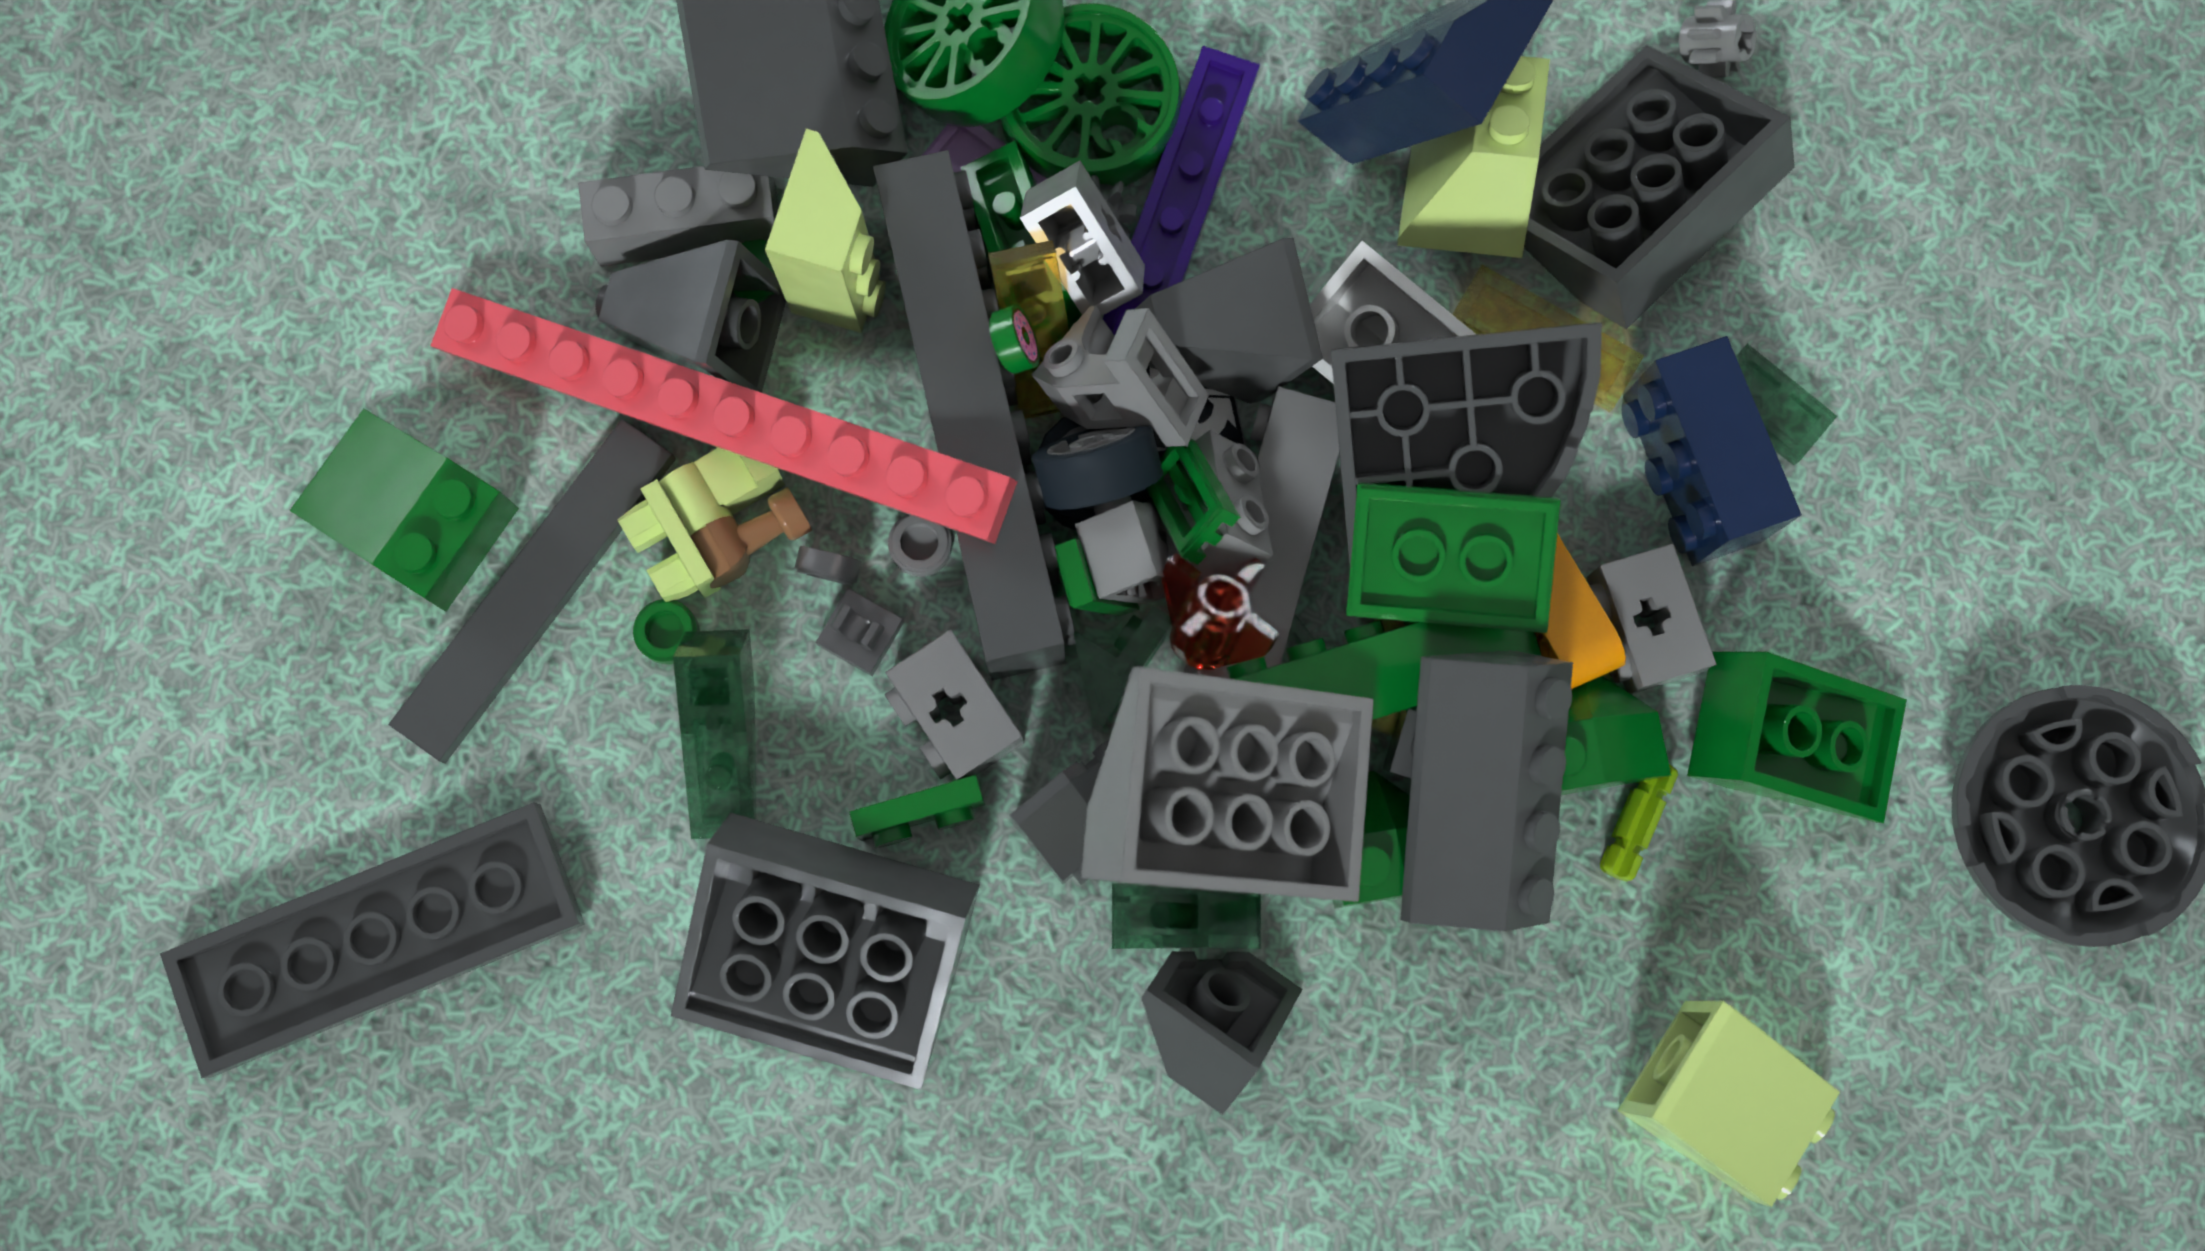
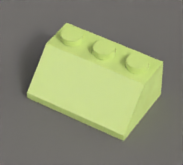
M806 129L765 251L791 313L862 333L867 315L876 318L879 314L886 289V282L879 280L880 260L874 257V237L868 235L862 210L821 135L817 131Z

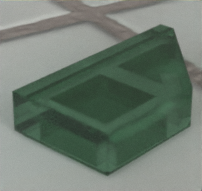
M1747 343L1736 355L1737 361L1775 451L1794 466L1811 449L1837 418V415Z

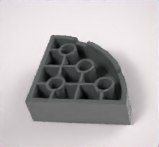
M1592 322L1332 349L1331 361L1350 566L1358 482L1553 497L1568 475L1577 455V449L1587 429L1590 413L1593 410L1601 372L1602 323Z

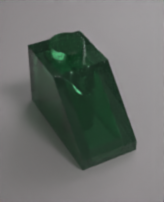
M1134 883L1112 884V949H1261V894Z

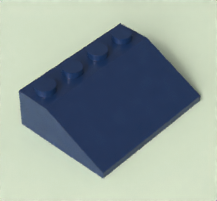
M1455 0L1429 11L1334 68L1322 70L1313 79L1305 92L1304 97L1309 102L1297 122L1351 164L1483 123L1553 0Z

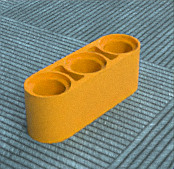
M1557 533L1547 633H1534L1543 657L1573 662L1572 690L1623 667L1626 664V656L1616 629Z

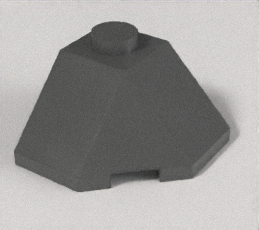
M1110 739L1092 752L1095 757L1086 765L1083 762L1078 763L1076 761L1010 814L1014 827L1062 885L1073 876L1081 885L1088 880L1081 878L1087 807Z
M1172 951L1141 997L1167 1076L1223 1115L1260 1069L1303 989L1250 952H1227L1221 960L1197 959L1194 951Z

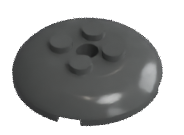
M2067 685L2022 696L1995 712L1983 723L1972 737L1959 762L1952 792V823L1958 850L1972 879L1988 900L2010 920L2040 937L2073 946L2100 947L2121 944L2142 936H2149L2163 929L2180 916L2196 898L2205 883V787L2196 767L2197 764L2202 762L2187 739L2170 721L2145 703L2126 694L2096 686ZM2069 802L2078 807L2082 816V825L2077 833L2074 832L2075 828L2071 825L2068 818V808L2065 807Z

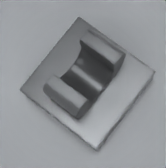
M847 588L816 640V644L873 677L903 626L904 620Z

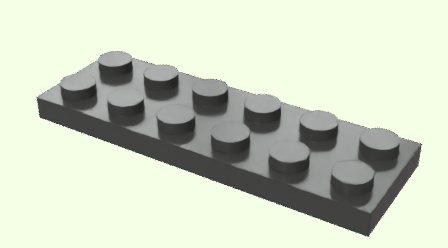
M533 802L162 952L160 956L201 1078H211L583 926L585 923L541 804Z

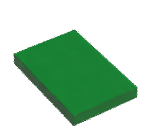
M1358 482L1346 616L1547 633L1561 500L1552 497Z

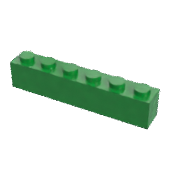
M1378 620L1345 630L1346 644L1326 649L1324 639L1319 638L1286 648L1289 660L1287 662L1267 667L1265 657L1260 656L1227 666L1226 669L1229 679L1371 698L1373 699L1372 720L1417 706L1421 657L1506 650L1538 656L1542 655L1534 632L1403 621L1404 626L1384 631L1382 621Z

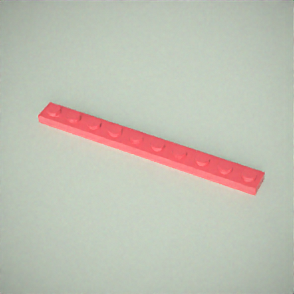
M454 288L450 291L430 345L433 348L992 544L996 543L1017 485V481L1009 476Z

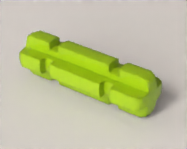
M1670 764L1671 776L1635 782L1639 784L1638 788H1635L1634 791L1630 790L1611 835L1616 840L1614 844L1607 845L1600 861V869L1607 875L1627 882L1636 877L1643 860L1639 853L1648 848L1666 806V802L1662 798L1667 793L1671 794L1678 777V770Z

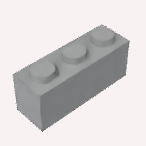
M704 166L578 182L584 241L601 267L661 259L724 240H734L740 243L757 239L768 241L779 209L776 183L773 177L705 170Z

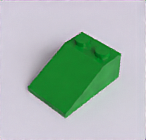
M363 408L289 511L447 612L519 508L499 490Z
M1712 651L1716 665L1709 668L1707 672L1687 776L1741 792L1876 823H1884L1907 699L1769 652Z

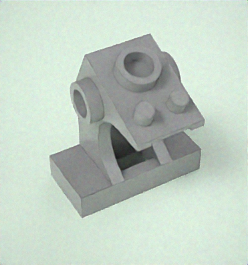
M1090 306L1080 319L1072 325L1062 340L1055 343L1047 351L1044 361L1032 373V376L1062 415L1084 428L1102 429L1151 426L1166 447L1188 446L1209 396L1149 308L1126 310L1114 336L1101 318L1098 308ZM1150 360L1159 371V374L1153 379L1146 372Z

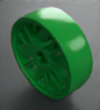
M893 0L885 20L884 30L895 86L903 96L928 116L951 126L977 127L989 124L1008 115L1035 92L1056 59L1064 31L1065 17L1062 0Z
M1084 3L1065 6L1064 31L1059 51L1062 52L1070 70L1054 61L1046 75L1054 82L1043 81L1028 98L1051 102L1025 113H1021L1016 108L1008 115L1000 118L1002 131L1007 143L1014 140L1018 143L1029 167L1046 178H1050L1074 163L1081 161L1090 177L1092 175L1098 176L1100 184L1114 186V184L1122 181L1124 183L1123 187H1126L1145 176L1157 165L1162 158L1167 142L1174 132L1181 107V82L1176 63L1161 36L1136 15L1121 8L1104 4ZM1090 42L1088 62L1082 63L1072 45L1073 43ZM1105 43L1116 46V49L1104 64L1100 65L1097 63L1099 45ZM1128 56L1141 62L1136 66L1115 74ZM1151 79L1154 87H1157L1160 92L1128 88ZM1084 95L1089 99L1079 104V96ZM1099 96L1100 104L1095 105L1090 101ZM1138 109L1157 111L1158 118L1155 124L1149 125L1146 123L1143 114ZM1063 117L1044 142H1040L1030 132L1034 128ZM1121 125L1129 128L1135 137L1129 143L1121 145L1120 141L1110 139L1109 137L1106 141L1102 134L1111 126ZM1071 131L1081 135L1079 155L1076 158L1056 152ZM1089 141L1098 159L1092 160L1088 158Z

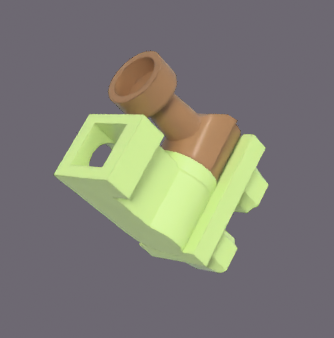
M716 448L698 460L673 470L659 482L656 479L640 488L646 500L635 505L617 519L637 553L667 537L677 553L647 569L652 582L665 602L681 599L698 590L706 598L720 590L721 586L739 579L745 574L750 563V555L783 532L789 540L794 541L812 531L809 522L788 487L768 498V505L771 511L738 525L733 514L783 487L785 484L778 468L720 448Z

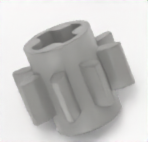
M1709 0L1706 6H1696L1694 8L1695 17L1686 18L1680 29L1679 49L1682 59L1689 64H1699V71L1712 78L1728 77L1729 71H1739L1741 69L1740 61L1749 60L1753 55L1756 45V26L1750 14H1736V0Z

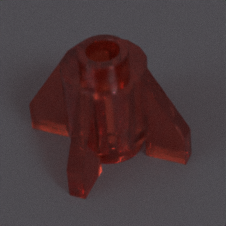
M1174 553L1167 560L1163 569L1164 577L1161 579L1172 624L1169 635L1170 644L1179 659L1199 670H1214L1223 666L1263 657L1273 648L1280 632L1255 613L1251 615L1249 593L1258 582L1266 566L1263 562L1255 557L1237 574L1235 579L1225 575H1211L1197 582L1201 572L1177 553Z

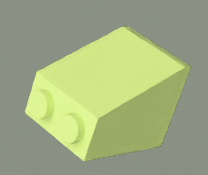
M1521 56L1482 124L1411 146L1397 246L1522 258L1540 154L1550 59Z
M1685 1001L1618 1111L1749 1200L1772 1207L1776 1199L1783 1200L1796 1186L1802 1171L1801 1167L1797 1164L1810 1142L1817 1143L1830 1129L1835 1118V1110L1831 1107L1840 1092L1726 1002Z

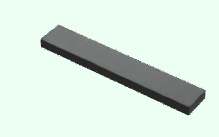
M621 419L388 725L432 757L446 764L623 529L617 519L635 505L646 500L640 488L656 479L659 482L676 460L674 455Z

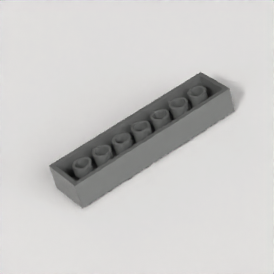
M949 150L873 166L938 453L1009 476L1017 481L995 544L956 531L991 680L1066 664L1065 647L1075 644L1073 622L1066 595L1054 598L1051 585L1060 584L1058 573L1060 569L1056 559L1057 554L1052 534L1039 535L1037 525L1046 523L1043 495L1036 471L1024 473L1023 465L1032 464L1029 449L1030 441L1022 409L1012 412L1009 410V406L1018 405L1015 377L1000 362L990 336L989 320L992 313L998 311L999 308L994 289L984 290L991 288L987 271L988 264L981 232L976 226L973 212L974 204L966 170L953 171Z

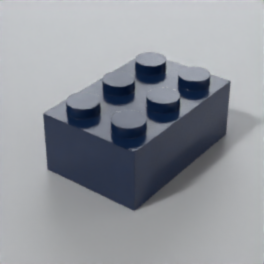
M1727 336L1655 360L1623 395L1625 403L1622 404L1621 412L1625 427L1633 438L1640 437L1649 459L1646 460L1644 466L1648 484L1657 496H1664L1672 516L1668 520L1670 538L1679 553H1687L1692 567L1762 543L1802 516Z

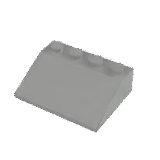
M1133 667L1087 807L1081 878L1121 883L1358 902L1373 699Z

